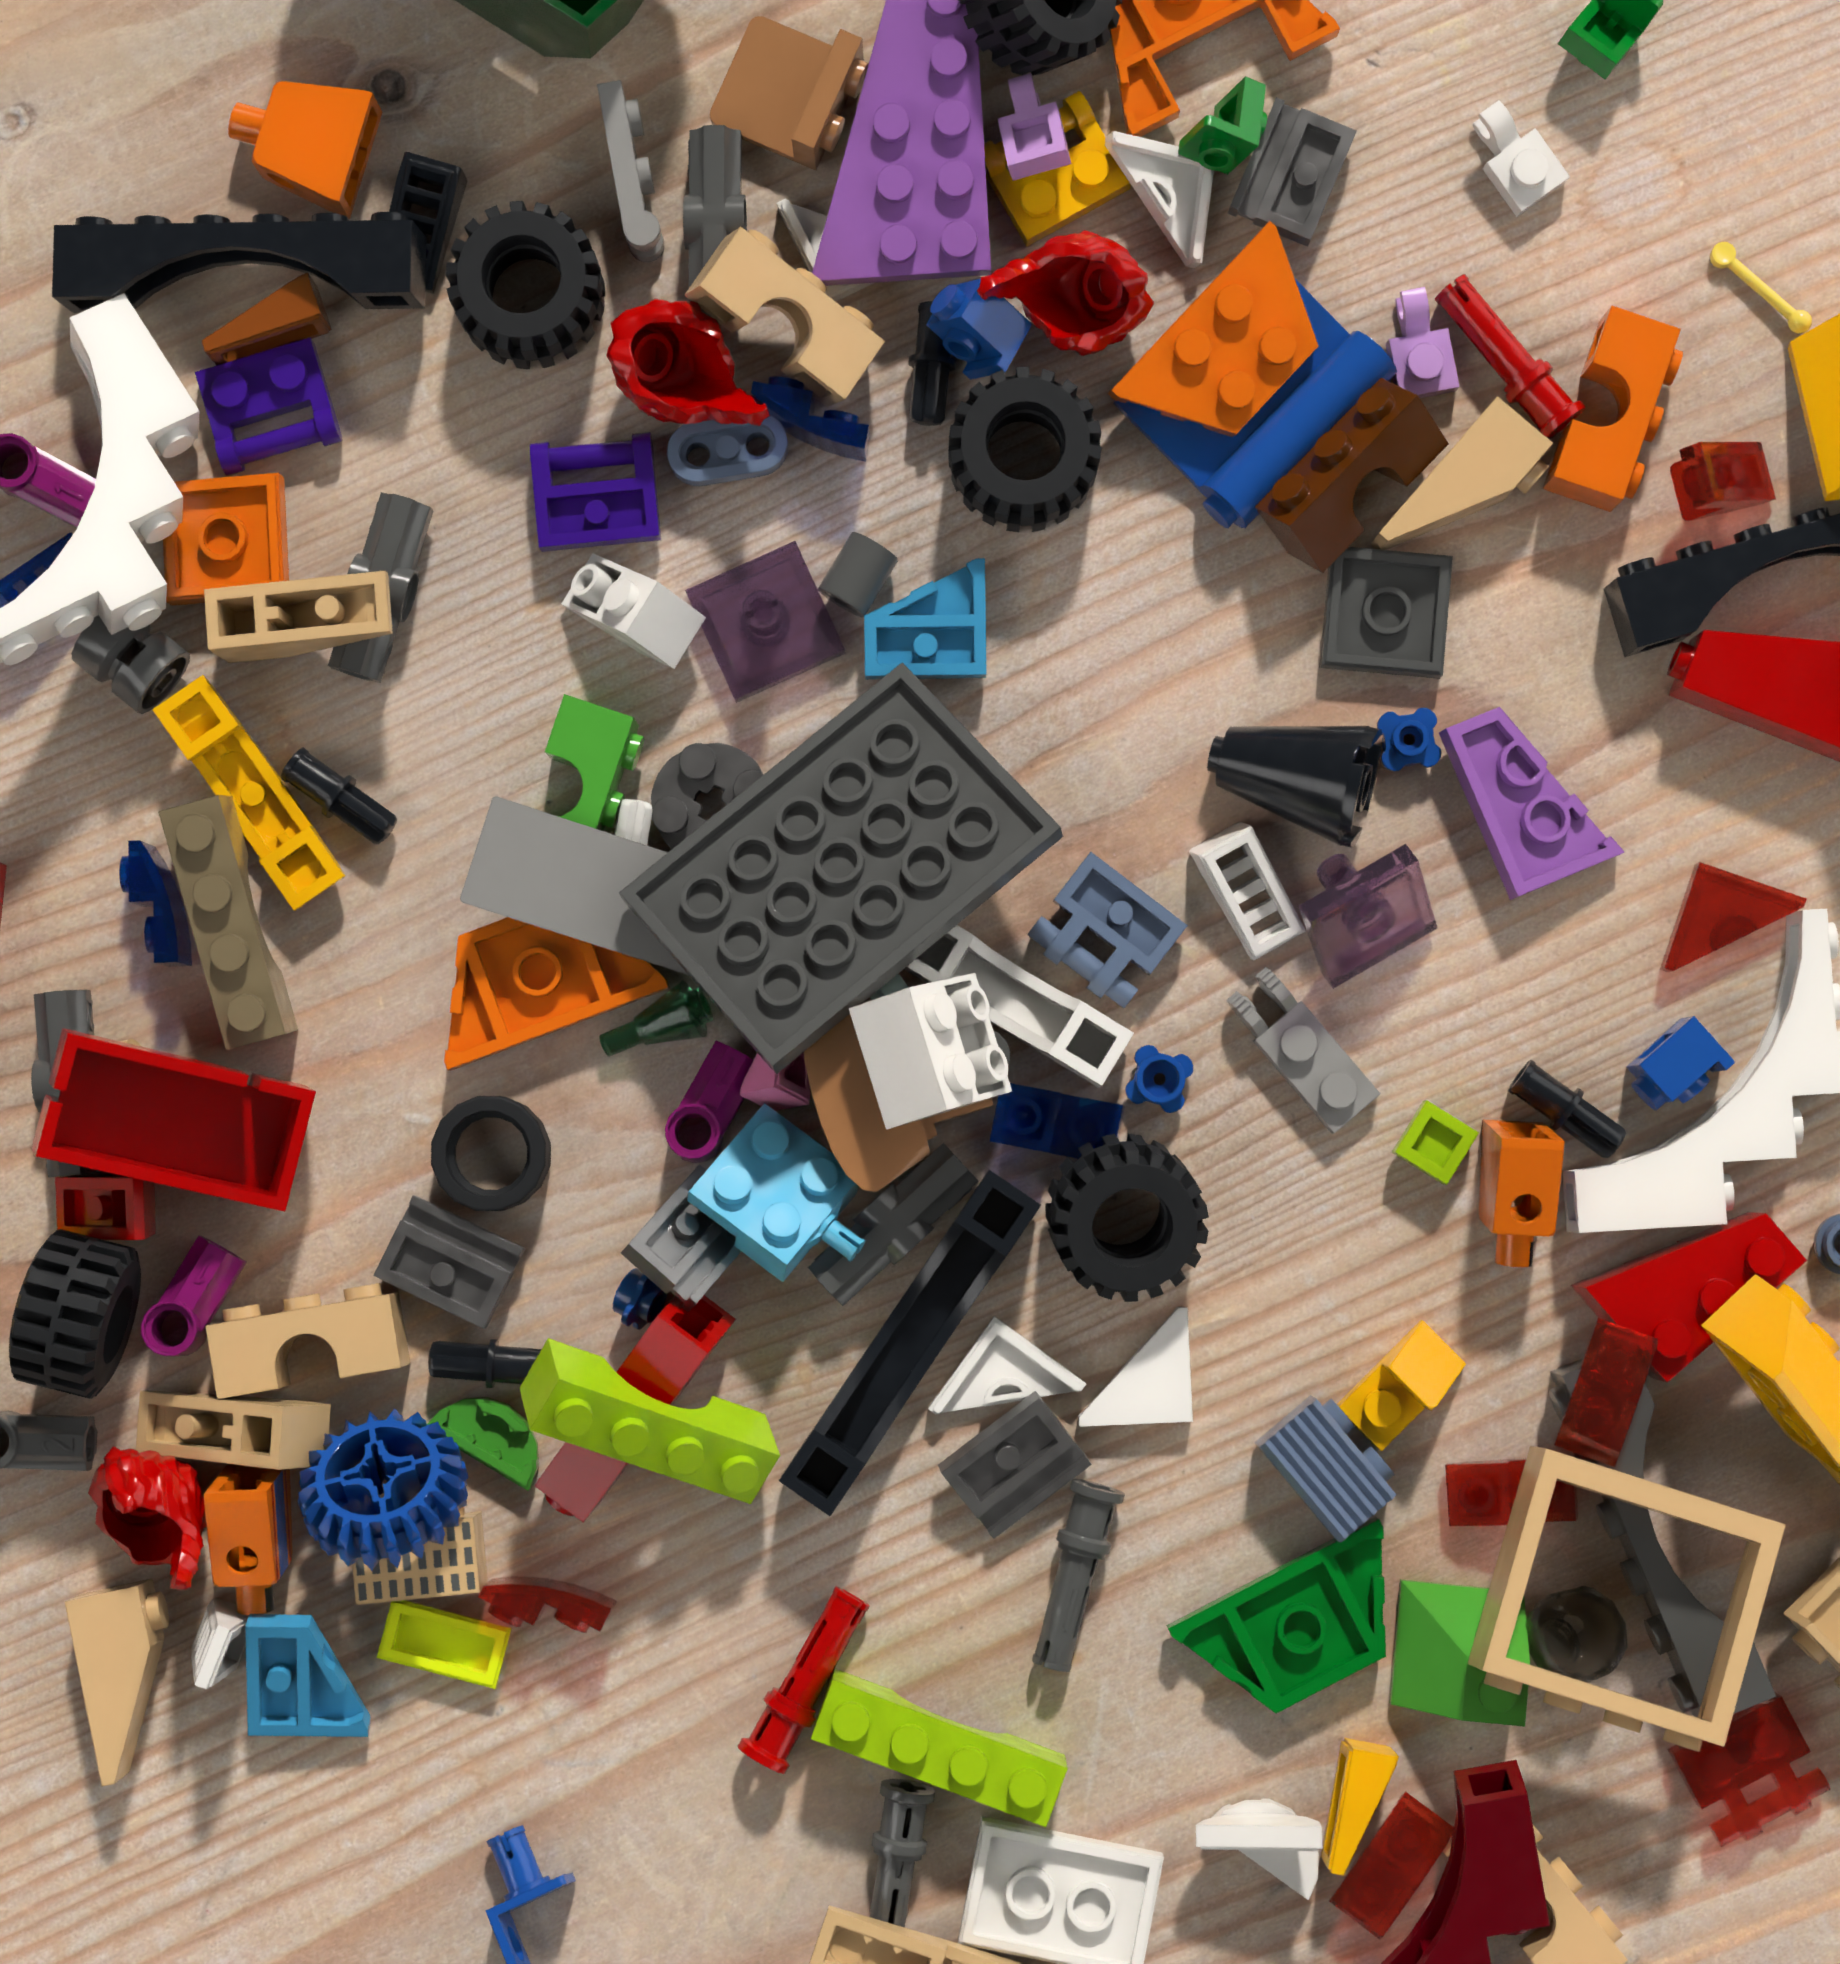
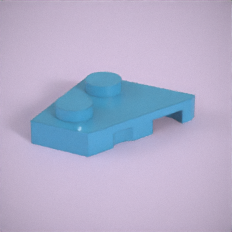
M976 558L966 563V567L936 582L931 581L911 591L909 596L895 603L890 602L864 615L865 680L882 679L902 662L918 679L986 678L985 558Z
M249 1614L245 1627L248 1736L368 1737L371 1724L370 1714L313 1616Z

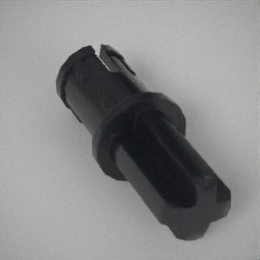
M933 301L922 302L918 305L919 321L915 354L909 356L908 365L914 368L909 417L911 421L924 426H936L944 422L949 372L956 368V361L951 358V354L944 348L943 340L926 325L932 315L930 306Z
M304 747L299 749L290 758L281 773L283 781L289 782L321 805L324 816L327 818L333 815L374 844H380L387 839L397 823L395 814L355 786V778L350 775L343 778L312 756Z
M1533 1060L1528 1061L1508 1088L1509 1093L1515 1094L1551 1120V1129L1556 1131L1561 1127L1603 1158H1609L1614 1154L1624 1140L1625 1129L1582 1098L1584 1091L1577 1088L1573 1092L1538 1067Z
M491 1339L489 1345L436 1341L432 1343L429 1351L428 1369L433 1377L486 1381V1388H494L495 1382L522 1384L541 1349L499 1346L498 1339Z

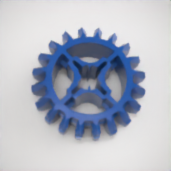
M395 1408L386 1420H378L371 1411H369L367 1421L364 1424L355 1426L345 1420L344 1433L340 1436L325 1433L323 1444L325 1450L309 1451L311 1467L300 1471L299 1485L301 1491L298 1492V1505L302 1516L305 1517L306 1529L309 1535L313 1536L314 1541H319L321 1549L327 1553L328 1557L338 1553L340 1559L348 1567L361 1557L364 1564L371 1571L384 1558H388L390 1563L398 1569L401 1555L409 1552L422 1559L423 1545L428 1541L443 1545L444 1527L459 1526V1509L467 1506L468 1492L466 1486L468 1485V1472L465 1462L461 1461L462 1456L458 1444L454 1442L452 1437L446 1436L445 1430L440 1427L438 1422L427 1425L426 1420L421 1417L419 1412L412 1415L406 1421H404L403 1416Z

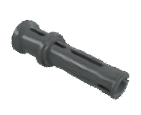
M1072 1479L1070 1484V1490L1074 1492L1066 1527L1059 1529L1056 1540L1059 1541L1058 1547L1062 1549L1039 1641L1032 1658V1662L1037 1665H1042L1045 1662V1668L1061 1672H1070L1075 1645L1098 1560L1105 1559V1556L1110 1553L1111 1543L1107 1541V1536L1115 1506L1122 1504L1125 1496L1124 1492L1115 1488L1082 1479Z
M886 1779L881 1781L880 1794L885 1797L880 1831L873 1833L872 1838L874 1853L879 1855L869 1917L905 1927L915 1861L921 1860L922 1855L926 1854L927 1841L922 1838L927 1804L934 1802L935 1789L916 1781Z

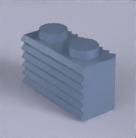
M1310 1395L1260 1437L1255 1444L1338 1542H1342L1397 1495L1387 1484V1481L1395 1474L1371 1446L1363 1453L1346 1435L1355 1426L1332 1399L1321 1405L1315 1397Z

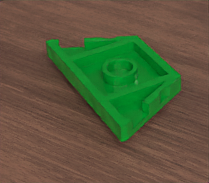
M1374 1517L1359 1526L1344 1541L1338 1542L1333 1538L1166 1626L1175 1640L1181 1644L1183 1643L1210 1663L1213 1668L1244 1688L1255 1699L1277 1714L1386 1657V1636L1383 1624V1604L1385 1603V1583L1382 1576L1383 1526L1380 1520Z

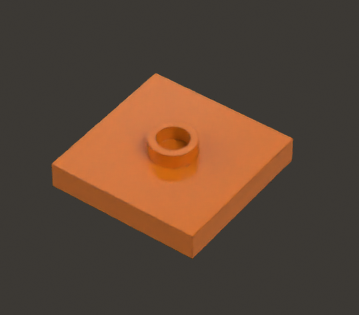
M280 473L174 482L183 495L182 523L178 524L177 529L170 536L163 539L167 603L172 606L205 603L204 589L289 581L285 481Z

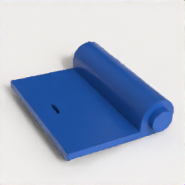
M1296 279V284L1319 346L1235 436L1230 437L1205 429L1203 425L1188 420L1182 422L1160 415V411L1128 401L1122 403L1115 400L1113 403L1207 498L1203 502L1204 508L1214 520L1225 528H1229L1233 523L1241 528H1246L1259 515L1255 506L1272 490L1274 484L1285 476L1314 447L1317 440L1328 432L1357 403L1359 397L1365 391L1370 389L1380 378L1390 381L1397 373L1395 364L1381 346L1360 331H1353L1349 334Z

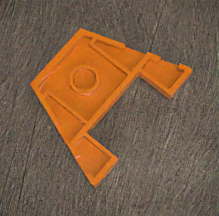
M1122 0V4L1115 6L1120 18L1117 27L1110 29L1126 134L1142 137L1179 118L1180 109L1154 62L1170 52L1257 8H1261L1289 61L1336 38L1340 30L1339 25L1326 11L1322 14L1309 0Z

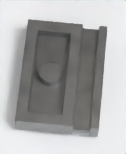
M1276 97L1267 118L1265 131L1259 141V146L1252 153L1228 214L1235 217L1240 215L1252 220L1254 225L1261 228L1271 221L1277 227L1279 235L1308 247L1357 130L1301 108V110L1290 107L1284 104V100Z
M700 1164L621 1252L627 1260L666 1294L671 1291L683 1302L681 1307L687 1313L698 1303L741 1252L734 1246L736 1239L734 1235L687 1201L688 1191L706 1171Z
M413 1195L409 1202L410 1205L403 1219L400 1220L373 1276L483 1329H487L512 1278L513 1271L526 1248Z
M1034 1391L938 1464L941 1474L976 1518L986 1527L992 1538L995 1539L1092 1464L1039 1394Z

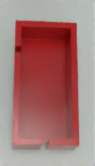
M62 1028L49 1078V1084L54 1089L60 1091L58 1097L45 1095L31 1150L36 1157L285 1212L316 1091L306 1085L252 1073L250 1083L247 1084L249 1075L239 1069Z

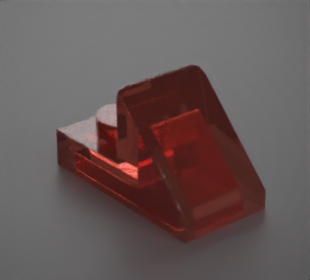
M1698 442L1680 449L1679 452L1682 460L1673 463L1670 467L1681 515L1685 521H1694L1776 500L1761 442Z

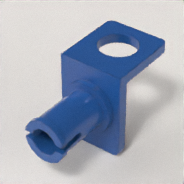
M521 1825L504 1832L502 1836L498 1835L486 1841L488 1847H491L509 1892L503 1896L505 1902L486 1910L506 1964H531L510 1912L576 1881L573 1872L563 1874L550 1880L549 1875L542 1877L525 1835V1828Z

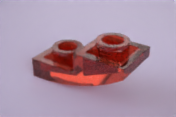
M1597 1318L1578 1370L1576 1383L1555 1438V1446L1615 1467L1658 1345L1657 1338Z
M1526 1458L1445 1464L1449 1526L1507 1525ZM1556 1481L1545 1522L1577 1521L1579 1518L1577 1487Z
M511 1576L492 1578L483 1586L478 1598L490 1603L487 1611L492 1616L509 1625L521 1627L523 1621L534 1625L542 1616L546 1606L549 1605L557 1609L554 1614L556 1620L582 1633H587L589 1627L601 1631L617 1603L616 1600L594 1590L572 1583L539 1577Z
M1405 1791L1398 1798L1369 1844L1360 1852L1329 1899V1902L1380 1940L1401 1913L1452 1838L1454 1827Z

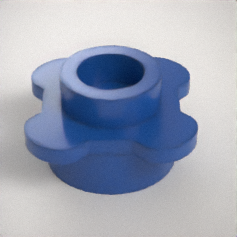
M1419 708L1414 714L1401 716L1390 711L1384 713L1379 718L1377 729H1382V748L1384 752L1381 755V762L1385 768L1397 772L1404 766L1421 764L1423 767L1429 768L1438 763L1442 752L1434 740L1433 728L1437 724V717L1433 711L1428 708ZM1406 734L1413 735L1415 739L1414 744H1405L1404 736Z
M1152 1045L1139 1048L1134 1056L1137 1064L1134 1079L1128 1082L1125 1088L1128 1099L1135 1104H1141L1144 1101L1158 1104L1167 1113L1180 1110L1185 1102L1182 1095L1185 1079L1193 1073L1192 1061L1184 1054H1178L1175 1057L1161 1054ZM1161 1073L1165 1076V1082L1162 1085H1157L1154 1082L1155 1074Z
M634 1268L624 1277L616 1291L613 1300V1311L622 1315V1324L629 1327L633 1323V1327L640 1330L647 1322H653L662 1311L667 1294L638 1268Z

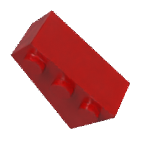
M1747 1212L1727 1220V1224L1715 1225L1681 1239L1675 1244L1646 1256L1625 1262L1624 1265L1592 1278H1586L1571 1286L1623 1346L1631 1347L1637 1363L1650 1378L1668 1383L1714 1342L1701 1325L1749 1279L1756 1274L1777 1288L1808 1260L1767 1213Z

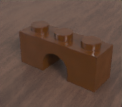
M1380 378L1359 397L1357 403L1328 432L1317 440L1314 447L1285 476L1274 484L1272 490L1255 508L1288 554L1324 573L1365 531L1353 510L1354 494L1361 480L1368 473L1375 470L1408 487L1449 443L1418 395Z

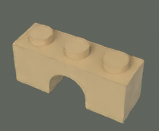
M739 227L724 237L684 296L691 301L697 302L702 310L717 319L721 325L732 333L748 325L760 307H771L779 310L790 320L795 332L794 349L780 371L826 407L845 400L885 341L872 331L874 324L865 314L851 306L842 307L826 295L827 288L817 276L803 268L795 270L777 256L779 250L768 237L756 230L750 229L747 232L742 227Z
M376 1283L343 1289L345 1301L321 1305L320 1293L283 1299L284 1312L261 1315L259 1304L222 1310L224 1322L205 1326L217 1399L274 1390L290 1385L287 1366L288 1353L293 1343L304 1334L321 1337L332 1347L337 1360L339 1378L396 1369L411 1364L399 1292L382 1295L381 1285Z
M1533 1825L1537 1844L1544 1837ZM1452 1838L1440 1847L1448 1859ZM1537 1849L1550 1926L1537 1928L1519 1943L1533 1964H1624L1627 1962V1958L1614 1944L1624 1935L1599 1905L1591 1912L1587 1911L1574 1895L1584 1886L1559 1856L1549 1864Z

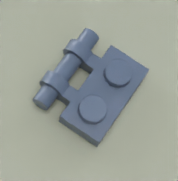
M1090 852L1053 900L1056 905L1072 917L1060 930L1041 916L1027 935L1046 949L1043 955L1053 963L1058 965L1062 961L1089 982L1086 988L1101 999L1105 994L1124 1009L1139 990L1120 976L1126 965L1131 961L1150 975L1188 925ZM1086 927L1115 949L1105 963L1076 942Z

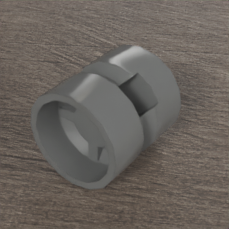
M99 615L94 617L92 624L82 631L71 653L72 660L96 680L105 682L111 679L112 692L140 714L149 712L161 703L180 681L190 662L189 652L161 631L150 634V625L135 631H131L127 627L111 635Z

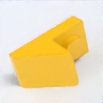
M1420 1320L1337 1405L1353 1425L1382 1452L1425 1408L1432 1411L1439 1404L1466 1363L1423 1320Z

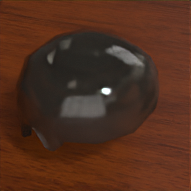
M1580 1586L1547 1595L1535 1603L1534 1609L1528 1612L1525 1626L1528 1633L1529 1654L1535 1665L1587 1683L1614 1671L1628 1648L1626 1622L1615 1603L1591 1587Z

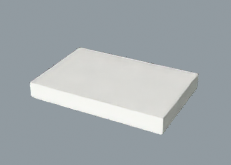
M982 1816L958 1943L1056 1964H1144L1164 1860L1163 1853Z

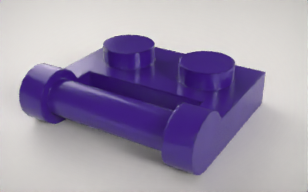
M311 338L195 372L214 436L217 456L226 476L245 471V464L322 441L326 447L343 441L316 346ZM312 406L313 419L237 441L234 429Z
M651 432L632 434V440L555 448H550L549 442L530 444L538 546L541 552L661 540ZM628 464H634L636 478L553 486V472Z

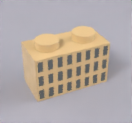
M460 1508L459 1526L444 1527L443 1545L428 1541L423 1545L422 1559L412 1552L401 1555L398 1569L390 1563L388 1558H384L371 1571L364 1564L361 1557L352 1564L356 1605L480 1593L488 1585L482 1511L465 1513V1508Z

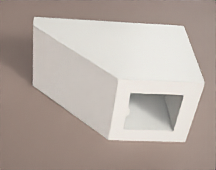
M592 553L586 565L574 576L571 589L561 603L573 613L639 653L675 669L706 619L704 615L658 581Z

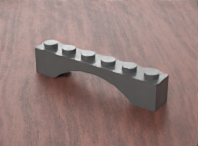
M1617 1344L1551 1371L1550 1373L1556 1387L1549 1390L1553 1407L1563 1424L1572 1423L1580 1442L1579 1445L1572 1447L1574 1457L1644 1479L1643 1467L1646 1435L1655 1404L1631 1347ZM1602 1495L1604 1502L1596 1505L1599 1518L1611 1539L1619 1537L1628 1558L1620 1562L1624 1578L1635 1597L1643 1594L1652 1616L1644 1620L1648 1636L1659 1655L1667 1652L1676 1675L1668 1678L1672 1694L1683 1713L1691 1710L1692 1715L1698 1717L1724 1622L1701 1604L1673 1571L1657 1541L1648 1509ZM1754 1642L1733 1714L1776 1697Z

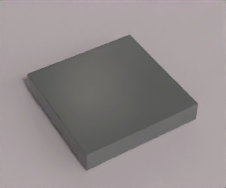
M1348 547L1328 568L1320 668L1440 679L1443 676L1453 556Z

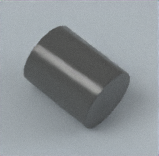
M852 532L818 587V591L846 611L856 616L864 617L897 564L898 558L872 539L860 533Z

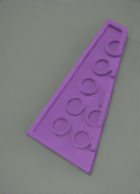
M886 0L812 271L825 286L991 275L979 46L975 42L978 34L974 28H967L963 18L968 15L966 5L960 4L959 0Z

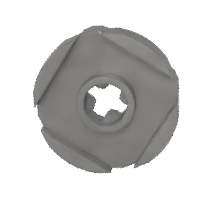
M722 743L691 744L685 747L682 752L671 757L658 773L651 794L652 820L665 843L673 849L707 821L700 817L702 807L699 803L695 802L701 792L709 794L713 788H719L724 791L722 801L727 805L764 774L752 757L736 747Z

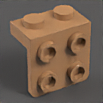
M754 17L748 24L710 110L712 125H725L731 129L741 130L743 140L816 171L825 150L833 152L839 141L845 124V118L841 114L849 96L856 98L863 87L869 63L864 61L863 39L840 29L832 46L766 17Z

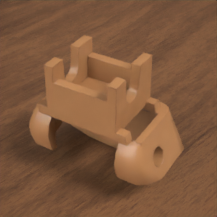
M850 1014L804 1051V1061L811 1093L830 1149L845 1174L862 1190L878 1192L929 1155L930 1150L927 1141L938 1135L935 1127L936 1123L980 1111L994 1105L992 1098L886 1130Z

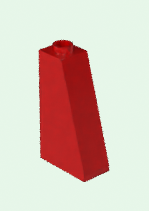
M1703 630L1690 639L1688 644L1682 641L1679 643L1667 671L1668 676L1675 678L1669 696L1840 762V642Z
M705 1295L688 1313L681 1307L683 1302L675 1296L657 1315L616 1373L644 1394L663 1403L673 1405L736 1320V1318ZM565 1442L534 1486L545 1494L547 1502L555 1510L567 1516H575L584 1523L629 1463Z

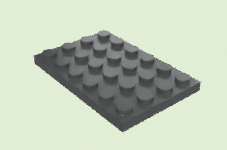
M902 662L627 885L619 894L625 904L769 1067L778 1074L850 1014L849 1008L865 1002L1059 841L1063 834L1061 827Z

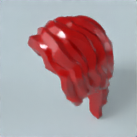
M1086 230L1079 234L1061 235L1049 239L1043 247L1031 252L1024 258L1012 260L1005 267L997 269L991 275L981 277L980 287L977 289V293L984 300L990 296H996L999 299L1003 297L1008 299L1018 298L1022 302L1025 316L1033 322L1036 328L1043 330L1053 346L1061 351L1075 350L1081 356L1095 354L1105 349L1108 345L1123 341L1128 332L1134 330L1146 319L1154 305V301L1146 291L1148 275L1138 267V263L1131 257L1128 250L1111 239L1101 237Z
M655 298L644 306L625 310L610 323L614 338L608 347L606 356L612 365L611 368L615 376L616 386L641 412L659 421H671L676 424H694L714 420L720 424L749 423L760 426L764 419L770 416L765 403L757 404L752 396L747 395L741 388H737L733 381L735 362L729 349L724 344V336L721 333L718 321L703 313L701 306L697 302H668Z
M113 1446L104 1457V1463L96 1469L88 1494L98 1507L95 1524L130 1556L133 1564L171 1565L170 1575H172L170 1588L176 1590L191 1588V1580L199 1570L197 1564L201 1554L200 1551L204 1546L202 1533L207 1527L204 1498L197 1479L198 1472L189 1463L176 1460L174 1456H161L159 1452L152 1450L140 1453L134 1449L120 1450Z

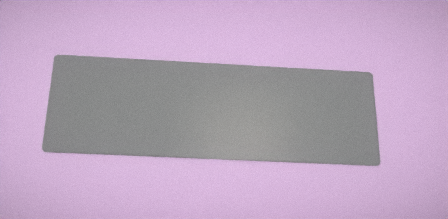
M497 796L492 798L460 896L462 903L687 974L625 904L619 894L621 890L668 852Z

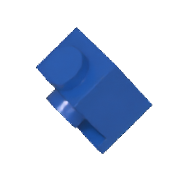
M981 278L956 285L950 284L942 289L930 306L932 315L926 324L943 340L944 348L951 355L967 362L962 373L970 380L991 376V374L1001 370L1005 373L1032 326V323L1004 297L999 299L996 296H990L986 300L982 299L977 293Z
M1691 1016L1679 1019L1626 1067L1636 1078L1631 1083L1634 1091L1649 1107L1657 1111L1662 1105L1667 1102H1673L1676 1098L1682 1104L1686 1103L1710 1082V1078L1705 1072L1708 1070L1711 1072L1728 1070L1735 1061L1697 1018Z

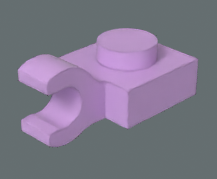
M1031 73L1008 79L1015 113L998 118L1007 166L1012 180L1071 164L1057 103L1052 102L1041 106Z
M1425 287L1401 291L1400 298L1395 299V305L1402 337L1389 339L1386 343L1387 354L1397 369L1396 375L1392 378L1393 383L1418 395L1419 398L1456 392L1460 386L1449 329L1430 331L1429 304Z

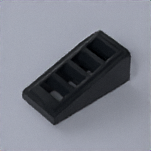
M404 152L389 212L406 215L408 220H412L423 233L432 235L430 244L426 243L425 292L434 294L468 181L463 170L456 165ZM419 180L443 187L442 194L417 188ZM412 203L438 210L436 219L410 212Z

